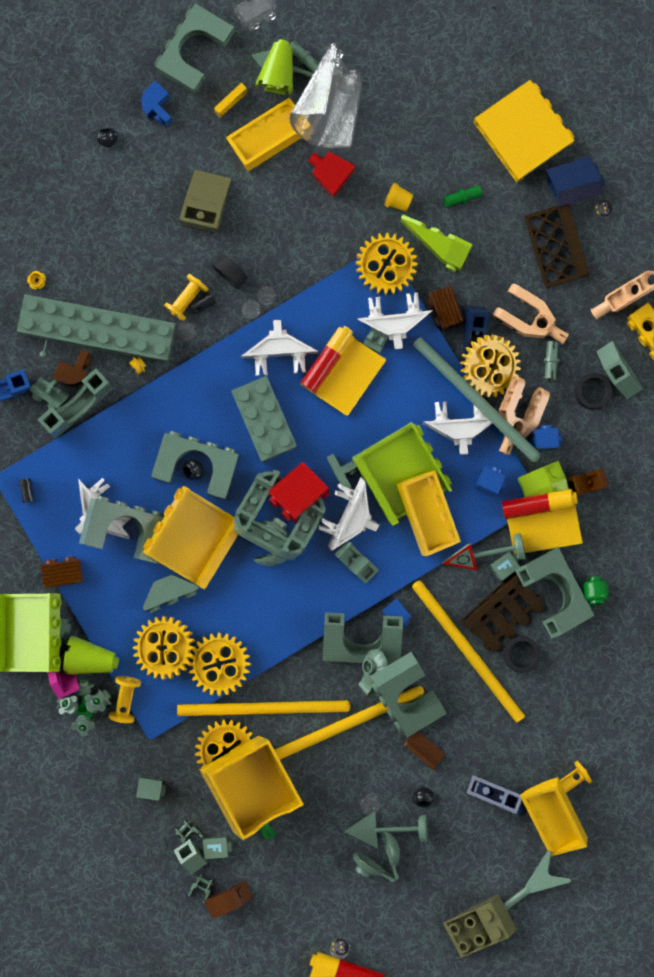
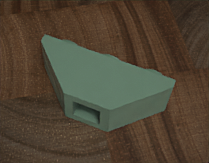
M614 341L597 350L604 370L626 399L644 389Z
M174 575L167 576L153 582L143 609L144 611L149 610L150 613L161 609L160 605L167 603L169 606L179 602L178 598L182 596L189 598L196 595L199 587Z

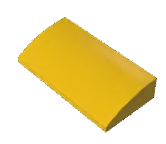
M289 97L233 132L226 139L247 172L309 134L311 129Z
M435 470L396 484L422 556H429L461 542Z
M558 777L540 783L521 794L520 797L547 850L552 852L551 856L587 847L588 837Z

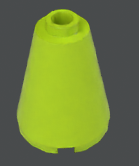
M279 39L278 42L273 43L256 80L255 86L260 89L261 85L265 87L264 91L285 95V92L288 91L289 95L292 94L293 58L292 46L289 45L288 41Z
M76 636L69 638L67 645L71 647H69L68 651H65L64 674L110 673L118 668L119 658L116 657V653Z

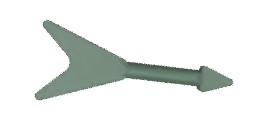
M551 851L546 852L526 886L503 903L506 910L530 893L571 883L569 878L555 877L549 874Z

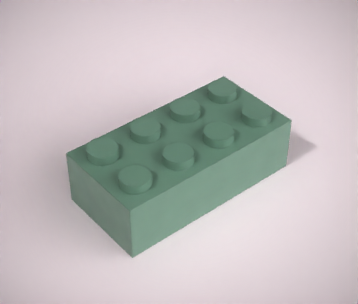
M267 376L231 390L262 463L297 449L295 440Z

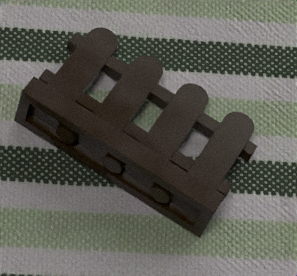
M514 571L460 622L466 628H472L470 631L472 635L477 633L485 642L483 647L486 650L490 648L492 651H499L501 643L498 639L502 635L507 638H513L515 636V629L512 626L517 622L523 626L527 625L530 619L526 613L531 609L537 613L541 612L544 608L541 602L543 597L540 594L536 596L528 585L524 587L516 571ZM517 595H520L528 604L523 609L514 600ZM500 602V604L495 608L494 605ZM504 607L513 616L509 622L500 614ZM485 614L486 617L481 621L480 618ZM490 620L499 629L495 635L485 626Z

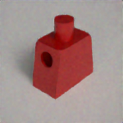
M328 152L324 158L313 153L308 160L309 163L316 167L312 172V176L332 198L354 173L356 167L331 152Z

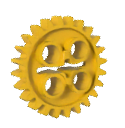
M379 233L377 240L371 236V243L365 241L366 248L360 247V251L363 254H357V258L361 260L356 261V265L361 266L356 269V272L362 273L359 280L365 279L364 286L370 284V291L377 288V294L384 290L385 295H387L388 290H391V293L394 295L396 288L401 292V285L408 287L407 280L413 281L414 279L410 274H416V270L412 268L418 265V263L412 262L417 258V255H411L414 248H407L409 241L403 244V237L396 240V234L389 238L388 233H386L385 238H382V235ZM385 247L389 252L386 255H381L378 249ZM396 250V253L390 260V266H386L381 277L377 278V275L383 268V262H387L391 252ZM397 257H402L405 260V263L402 265H398L395 263L394 259ZM376 263L379 269L371 271L368 265ZM387 273H392L395 279L387 281L384 276Z
M484 335V339L477 337L478 343L471 341L472 348L466 347V350L469 352L468 355L462 354L466 360L460 362V364L465 365V368L461 369L460 372L466 373L462 378L469 380L468 383L480 395L497 397V392L504 394V389H508V384L513 377L518 376L515 371L521 370V368L517 367L516 364L521 362V360L515 359V357L519 353L512 352L515 346H509L510 341L504 340V337L499 336L497 338V335H491V337ZM487 349L488 355L484 358L483 353ZM504 356V362L500 364V358ZM480 367L481 374L477 376V369ZM495 374H497L498 378L497 381L494 383L493 377Z
M163 616L161 621L159 617H155V623L152 620H148L149 626L142 625L144 631H137L140 638L134 639L138 645L133 646V649L138 650V652L133 656L140 658L136 664H143L141 670L148 669L147 675H152L154 672V678L158 679L161 675V679H166L168 675L170 679H173L174 673L177 676L181 675L180 669L183 671L187 670L185 664H192L188 658L195 657L194 654L190 653L191 650L196 649V647L190 644L195 639H189L192 632H185L188 626H181V620L175 622V618L170 617L168 621L167 617ZM154 633H157L159 637L156 643H153L151 639ZM173 633H176L177 635V641L175 643H172L170 641V637ZM161 646H167V649L161 650ZM154 652L158 654V660L155 663L151 660ZM173 652L177 655V660L174 663L170 661V655Z
M218 633L217 638H215L214 634H210V640L203 637V644L197 641L199 648L193 650L195 657H189L193 659V662L188 665L193 666V669L189 671V673L195 674L192 681L198 680L197 687L203 685V692L210 689V695H213L217 690L218 696H221L224 690L225 694L229 695V689L236 692V685L239 687L243 686L240 682L241 679L248 680L244 674L250 673L246 669V666L251 665V663L246 662L250 655H244L247 648H240L243 643L242 641L235 643L237 637L234 636L229 640V634L226 633L224 638H222V634ZM225 647H229L231 650V655L227 658L222 655V650ZM207 652L212 654V660L209 663H206L203 659L204 654ZM233 658L236 659V662L222 665L221 669L213 667L203 670L205 666L217 664L218 659L223 662ZM229 666L236 668V673L232 677L227 674ZM211 671L217 673V679L214 682H211L208 678Z
M223 719L222 725L215 721L214 728L208 725L209 732L202 731L205 736L204 738L198 737V740L202 743L195 746L200 749L195 755L201 756L197 763H203L204 765L201 767L203 768L213 762L212 759L223 752L222 747L229 748L236 741L240 740L241 743L231 749V752L252 740L249 738L252 732L246 734L247 726L241 729L240 722L234 726L233 720H230L229 725L226 724L225 719ZM226 732L234 734V740L231 743H227L223 739V735ZM214 743L218 746L219 750L216 754L208 752L207 747L209 744Z

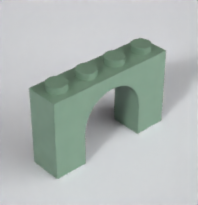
M195 3L193 8L190 7L185 14L186 19L183 24L180 23L177 26L174 38L169 39L164 54L159 55L155 62L158 73L193 94L197 93L205 80V76L202 72L183 61L180 56L183 43L192 36L202 35L225 47L235 32L234 26Z
M97 368L82 380L84 386L70 401L58 409L51 407L38 419L42 426L56 439L114 389Z
M170 431L169 434L164 433L151 477L171 484L179 460L190 452H200L208 456L213 464V474L207 494L226 500L239 454H236L234 449L225 447V450L217 448V444L207 442L205 445L199 443L197 438L188 436V439L181 438L180 433Z
M98 496L97 499L91 498L79 543L102 549L110 523L120 516H128L135 521L139 529V538L133 558L157 564L156 560L143 553V546L147 539H151L155 533L153 532L154 527L164 518L163 513L152 511V514L146 513L145 508L134 506V509L128 508L127 503L116 501L115 504L110 503L109 498Z
M558 547L515 570L524 587L541 578L550 579L559 586L563 595L562 607L558 613L542 621L551 639L564 634L595 616Z
M325 612L322 661L363 663L365 656L372 649L382 651L388 665L400 659L403 617L383 616L382 634L379 639L373 643L361 645L351 642L345 636V613Z
M412 652L371 676L374 684L371 686L377 695L381 693L380 701L385 708L389 707L386 710L392 720H397L394 722V725L399 733L403 731L407 738L447 714L433 690L411 703H398L401 692L425 676Z

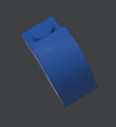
M156 81L144 91L141 100L142 107L148 119L155 114L153 118L160 125L164 123L168 126L172 122V118L161 106L170 98L169 93Z
M24 369L5 375V379L0 380V402L10 398L13 399L30 390V384Z

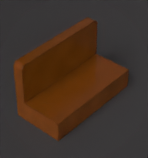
M419 731L409 736L403 743L433 770L445 756L439 748Z

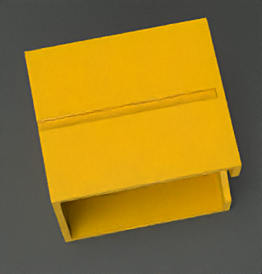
M261 736L253 738L199 769L233 833L242 840L258 832L269 821L304 805L270 741Z

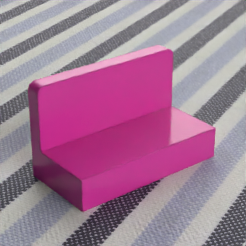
M65 671L60 673L48 672L50 686L58 699L80 689L76 674H64Z

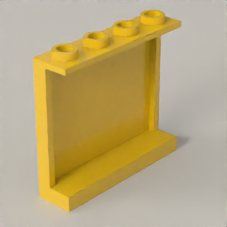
M531 80L475 117L473 122L516 183L520 182L524 176L557 153L571 146L574 142L573 133L563 126V120L560 115L553 112L549 100L542 97L539 86L536 83L533 84Z
M183 486L176 491L174 495L175 500L172 505H168L165 509V516L162 521H159L154 527L153 532L155 533L151 539L149 538L145 542L143 553L205 590L237 538L238 533L234 531V517Z

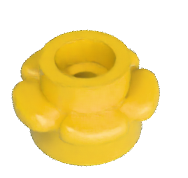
M33 271L28 276L27 282L32 289H41L45 286L46 276L43 273Z
M133 357V360L129 362L130 366L136 370L135 372L138 375L142 371L145 372L144 367H146V364L140 357L137 359Z

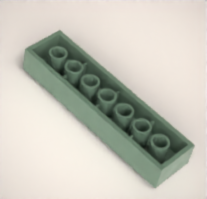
M24 294L17 332L24 336L140 357L163 363H169L176 331L175 323L26 294Z

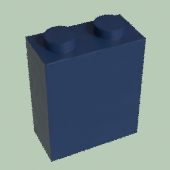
M590 156L546 169L548 185L559 207L603 194L604 177L602 174L599 175L598 166L592 162Z

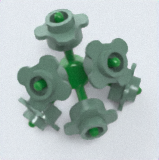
M79 680L80 689L75 694L81 695L82 704L78 706L77 697L69 694L61 699H57V703H59L57 709H59L61 715L65 713L68 715H72L75 712L78 713L79 716L76 722L71 724V728L78 731L81 736H87L88 731L95 727V723L90 719L92 713L103 712L107 704L111 705L110 699L112 697L110 692H107L105 689L101 691L100 688L98 693L90 695L89 693H91V688L94 687V684L88 683V680Z

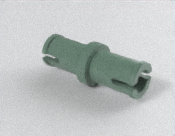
M295 40L292 41L289 45L292 46V54L298 59V62L301 65L304 64L312 73L317 74L322 65L311 56L308 50L305 51Z
M554 341L546 342L544 380H557L556 372L557 364H559V359L557 358L559 342L557 341L553 343Z

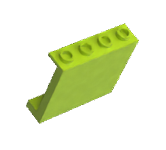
M412 422L352 457L392 526L399 523L398 519L407 514L396 485L397 483L435 470L443 492L446 490L452 491L449 486L452 484L447 474L443 475L440 470L443 468L438 458L434 459L431 454L433 452L431 445L422 438L424 435L419 425L415 426Z
M0 594V672H60V594Z

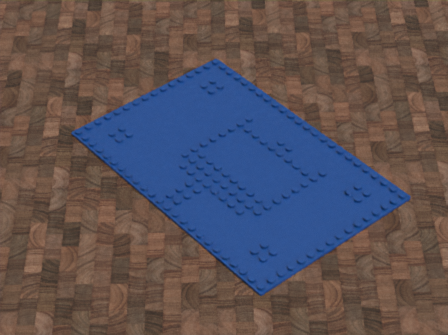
M385 247L378 249L381 255H386L389 252ZM392 252L387 262H383V268L377 275V278L381 277L386 266H390V260L393 257ZM358 258L0 472V490L43 563L45 564L46 560L57 559V562H64V558L76 556V560H81L84 583L59 586L58 588L90 642L116 653V657L119 658L118 668L109 673L113 681L115 682L117 676H129L141 681L140 687H134L130 709L148 739H154L190 717L177 716V705L211 704L226 695L224 690L221 696H218L217 690L213 695H210V689L203 692L204 686L197 687L199 681H192L195 674L189 673L193 666L185 664L187 670L183 671L180 669L181 675L177 676L174 673L173 679H170L168 675L166 679H161V675L157 679L154 678V672L152 675H147L148 669L142 671L141 667L143 664H136L140 658L133 656L138 652V650L133 649V646L138 645L134 639L140 638L137 631L143 632L142 625L149 626L148 620H152L155 623V617H159L162 621L163 616H166L168 621L170 617L175 618V622L181 620V626H188L185 632H192L189 639H195V641L190 644L196 647V649L199 648L197 641L203 644V637L210 640V634H214L215 638H217L218 633H221L222 638H224L227 633L229 634V640L234 636L237 637L235 643L242 641L243 643L240 648L246 647L247 651L244 652V655H250V658L246 659V662L251 663L250 666H246L250 673L244 674L248 679L247 681L241 679L240 682L243 685L324 635L325 612L345 613V623L439 566L444 560L468 543H471L472 546L508 524L507 519L504 517L502 501L525 497L517 478L528 473L513 449L510 456L499 452L505 436L494 424H491L472 439V445H468L467 455L459 454V445L454 446V441L423 425L425 421L436 420L434 404L436 402H439L441 411L443 402H447V417L450 420L474 417L473 403L413 346L414 342L422 337L461 377L466 375V373L460 372L463 369L430 314L406 333V338L402 339V349H395L394 340L387 339L379 354L386 359V362L348 417L300 384L339 327H348L353 331L352 335L362 344L364 343L372 327L361 322L358 318H367L370 315L368 298H372L374 306H376V297H380L381 313L384 315L406 313L408 311L406 294L410 293L412 302H414V293H416L409 280H407L408 287L401 285L402 291L400 292L396 288L394 295L391 293V290H388L387 295L384 294V290L377 294V288L370 291L371 285L364 286L365 279L359 280L362 273L356 272V269L361 267L356 265V261L361 260ZM376 263L368 265L371 271L379 269ZM387 273L384 276L387 281L395 279L392 273ZM418 296L420 310L422 309V311H427V309L425 308L424 304ZM273 320H281L282 330H286L288 335L317 350L318 354L306 355V373H302L299 364L298 374H294L292 356L268 357L266 359L267 378L295 440L297 449L262 463L231 390L264 377L262 367H260V376H255V359H241V356L269 335V331H274ZM412 422L415 426L419 425L424 433L422 436L423 440L429 442L433 449V452H431L434 459L438 458L443 467L440 469L443 475L447 474L452 483L449 485L452 491L446 490L443 493L461 541L429 556H422L407 514L398 519L399 523L392 526L365 482L369 514L372 515L371 520L376 521L379 527L377 531L366 528L365 531H362L348 541L379 570L367 584L363 583L336 557L335 553L342 545L332 551L330 550L328 544L332 535L318 530V526L300 556L294 560L287 559L285 562L272 567L261 566L253 560L257 556L271 554V552L238 534L205 590L199 587L196 595L189 598L182 596L178 598L179 602L169 606L167 603L160 605V610L150 613L149 610L144 611L143 606L153 582L170 575L190 583L193 582L158 561L156 564L133 558L139 538V529L133 519H130L123 525V529L130 536L129 539L106 533L102 549L80 544L81 535L75 530L81 523L79 518L83 516L79 480L86 488L90 489L103 478L104 483L99 488L107 483L110 488L105 490L100 496L109 498L110 503L115 504L116 501L127 503L129 508L134 509V506L145 508L146 513L152 514V511L163 513V517L165 516L164 511L167 506L172 505L175 500L174 495L176 491L185 486L234 517L237 508H239L259 473L278 470L280 471V476L284 478L299 464L304 462L329 487L330 495L326 499L321 497L326 507L322 518L338 524L349 500L335 495V490L344 491L338 487L340 483L326 458L334 454L340 467L353 461L352 457ZM170 431L180 433L181 438L188 439V436L199 439V443L205 445L207 442L217 444V448L225 450V447L236 450V454H239V459L226 500L207 494L213 474V464L208 456L200 452H190L179 460L171 484L151 477L164 433L169 434ZM191 459L197 460L203 467L202 476L196 480L186 478L182 470L184 463ZM484 466L489 469L492 467L498 468L503 471V475H506L504 480L507 481V484L501 494L498 493L496 496L474 488L480 471ZM360 471L351 476L345 475L352 490L356 488L360 478L364 480ZM30 478L31 482H33L32 489L35 501L23 503L21 488L18 486L20 484L19 480ZM268 495L255 521L261 523L263 520L273 521L274 518H278L287 525L286 530L291 535L296 524L291 520L287 521L279 507L275 508L272 506ZM320 521V523L318 524V525L326 526L325 524L322 523V521ZM154 633L152 635L151 639L153 643H156L158 641L159 637L157 633ZM173 633L170 637L172 643L177 641L176 633ZM166 645L161 646V650L167 649ZM225 647L222 650L223 657L227 658L231 655L229 647ZM154 652L151 656V660L153 663H155L158 660V654L156 652ZM173 652L170 655V661L172 663H174L177 660V655L175 652ZM210 652L204 654L203 659L206 663L212 660ZM233 658L225 662L218 659L217 664L205 666L203 670L213 667L221 669L222 665L236 662V659ZM229 666L227 674L230 677L234 676L236 668ZM211 671L208 675L211 682L217 679L215 671ZM115 682L116 686L120 690V685Z

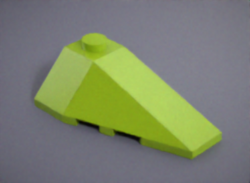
M402 215L400 222L446 265V269L452 272L456 270L460 272L473 244L452 234L444 236L439 229L435 227L427 229L424 223Z
M559 461L517 478L525 497L569 489Z

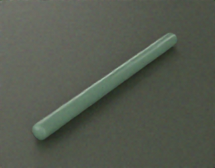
M422 337L414 342L413 346L532 462L540 458V453Z

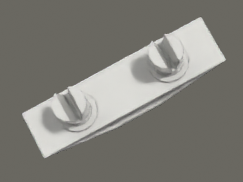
M418 292L414 293V302H412L410 293L406 294L408 311L402 314L384 315L381 313L380 297H376V306H374L373 299L368 298L370 315L367 318H358V320L389 335V340H394L395 349H402V339L406 338V333L433 311L420 310Z
M273 320L274 331H269V335L241 356V359H255V376H260V367L263 369L264 376L268 375L266 362L268 357L292 356L294 374H298L299 364L302 373H306L305 356L318 354V351L288 335L286 330H282L281 320Z
M439 402L434 403L436 420L423 422V425L454 441V446L459 445L460 455H467L468 445H472V439L493 424L475 405L473 418L450 420L447 417V402H443L442 411L440 410Z
M103 478L90 489L86 488L79 480L83 516L79 518L81 523L75 528L79 535H81L91 498L97 499L105 490L110 488L108 483L99 488L104 483ZM120 516L114 519L107 529V534L129 539L130 536L123 529V525L131 518Z
M360 478L354 490L338 484V487L344 492L335 490V495L349 500L339 523L335 524L322 518L321 521L326 526L318 525V530L332 535L328 544L331 551L362 531H365L366 528L377 531L379 527L376 521L371 520L372 515L369 514L366 484L362 478Z

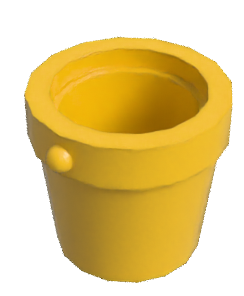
M393 183L384 206L406 212L413 194L400 187L397 183Z

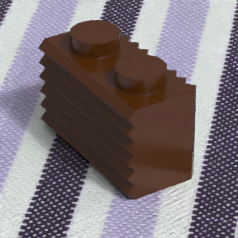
M451 285L429 293L427 303L430 310L434 309L436 316L433 319L436 326L441 328V331L463 324L464 319Z
M76 556L66 557L64 562H57V559L46 560L45 564L41 565L44 588L84 583L81 560H76Z

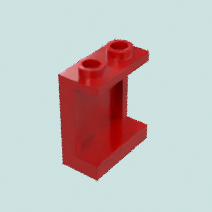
M304 462L299 464L268 491L269 502L275 508L279 507L282 510L283 517L287 521L291 520L294 524L298 522V517L321 497L326 499L330 495L329 487Z

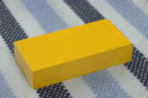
M242 83L214 108L219 118L247 94V88Z

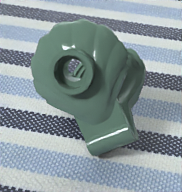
M274 518L273 521H261V524L286 537L290 536L286 530L287 525L280 519ZM271 553L257 556L253 560L261 566L272 567L285 562L287 559Z
M378 649L370 650L365 656L362 664L364 675L358 684L370 698L376 694L371 686L374 684L371 676L388 666L384 653Z
M383 831L382 838L383 842H386L385 850L392 874L384 870L371 858L359 852L353 853V859L357 864L355 870L367 878L369 875L383 876L389 879L390 882H395L399 878L395 867L400 859V848L393 835Z

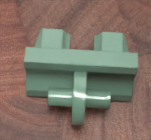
M40 377L30 388V391L33 392L32 398L36 401L44 399L48 402L47 406L49 409L51 407L54 409L60 408L69 395L57 387L58 381L56 379H53L50 383Z

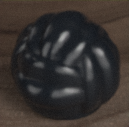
M113 128L101 129L97 134L98 143L108 148L112 147L118 138L117 132Z
M191 459L184 463L182 470L186 478L196 480L202 476L203 467L200 462Z
M421 787L414 792L413 801L419 807H429L434 801V793L429 788Z

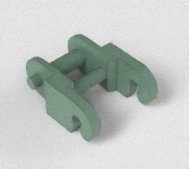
M184 820L185 824L179 830L175 829L176 835L181 836L180 840L183 843L186 842V838L192 832H196L201 838L204 837L195 826L191 827L190 821ZM189 827L191 830L184 836L182 832Z
M200 874L199 877H196L198 880L193 883L188 896L190 897L194 888H199L205 891L206 896L204 900H206L211 891L209 887L210 885L213 886V879L208 881L202 878V874ZM199 881L207 884V889L199 886Z

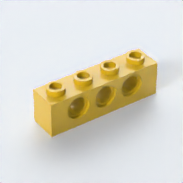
M648 302L628 316L627 319L629 321L627 324L632 331H637L640 336L638 337L640 343L644 347L647 346L651 351L649 354L654 361V309ZM643 323H649L651 331H645Z

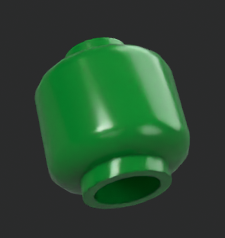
M590 577L589 581L583 584V594L589 605L605 604L604 601L609 598L608 583L601 580V577Z

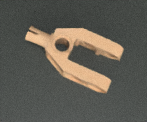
M646 271L609 293L605 297V302L591 309L596 320L610 311L618 312L653 291L654 284L650 285L648 278L650 275H654V271ZM634 285H637L639 288L636 295L631 291Z
M512 284L507 292L521 299L520 302L523 304L525 302L537 309L538 316L533 324L529 326L507 311L497 307L492 317L503 321L502 324L512 330L513 328L516 329L517 333L524 337L545 338V336L548 337L549 335L563 344L569 334L555 326L554 322L556 319L546 303L522 287ZM537 321H545L547 327L539 328L537 326Z
M515 376L508 386L499 409V414L513 427L516 423V430L526 438L539 425L550 393L540 387L537 388L532 395L524 418L519 419L515 417L514 411L519 399L523 396L522 391L525 386V380ZM506 436L499 452L510 456L514 444Z

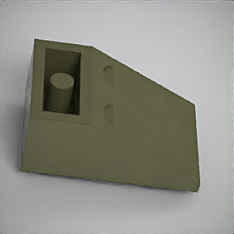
M194 170L180 216L181 225L218 233L231 178Z
M499 894L443 922L461 958L510 938L517 930Z

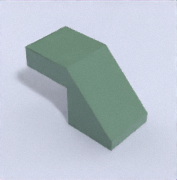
M349 541L345 542L335 553L336 557L365 584L379 571Z

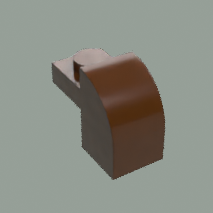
M81 349L74 366L60 361L53 379L67 386L83 384L82 380L89 375L84 369H88L91 364V354Z
M604 468L566 478L568 488L576 492L577 496L609 487Z
M244 880L227 890L209 897L204 902L211 917L216 918L243 906L244 903L253 899V896Z

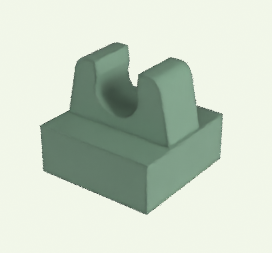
M372 327L363 344L380 354L389 336Z

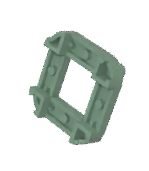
M278 470L259 473L239 508H237L234 516V531L246 540L281 558L294 560L304 552L320 523L326 508L324 502L320 498L300 516L291 535L286 537L255 521L269 495L268 491L283 479Z

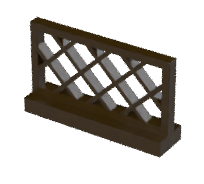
M569 204L560 207L559 205L524 216L545 288L589 276ZM559 211L560 218L557 224L547 219L551 212ZM538 217L543 221L539 229H536L530 225L529 219ZM545 222L555 226L550 236L541 232ZM557 228L565 232L562 242L552 237ZM538 234L548 238L544 247L537 245L535 242ZM550 240L560 244L555 254L546 249ZM562 246L570 249L571 254L567 260L558 256ZM544 251L554 256L549 266L541 262L540 258ZM556 258L566 262L561 272L551 267ZM567 264L575 267L576 275L569 277L563 274ZM549 269L559 274L556 281L550 283L546 279Z

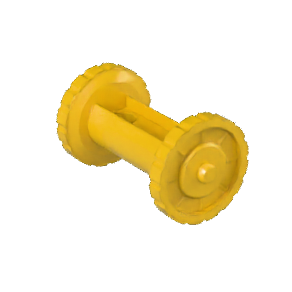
M191 274L187 275L190 283L172 305L168 303L164 305L173 316L176 315L182 321L186 319L182 314L198 292L200 290L203 292L209 290L201 280Z
M117 676L115 682L120 685L116 711L109 713V719L119 723H133L135 717L129 714L134 687H140L141 681L129 676ZM125 707L126 711L120 712V708Z
M578 761L574 762L576 769L560 780L566 793L584 780L589 784L592 782L587 773L588 771ZM575 774L580 775V778L578 780H575L573 778Z

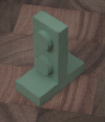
M334 454L328 456L326 459L338 482L351 489L352 487L345 475L351 476L359 472L354 461L340 467Z

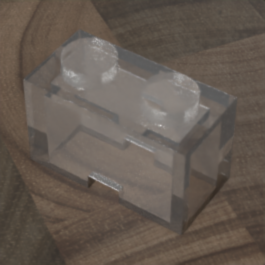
M245 0L233 7V11L246 32L248 30H256L260 26L259 24L265 20L266 22L273 20L276 17L275 14H277V7L273 0H252L249 3Z

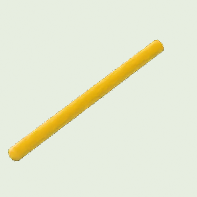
M416 581L412 586L416 594L514 721L517 723L525 717L524 713L423 582Z
M416 686L401 693L398 703L406 704L424 696L423 687ZM382 702L281 746L275 749L279 760L380 716L386 713L389 707L385 708Z
M348 700L177 705V716L348 712L351 704Z

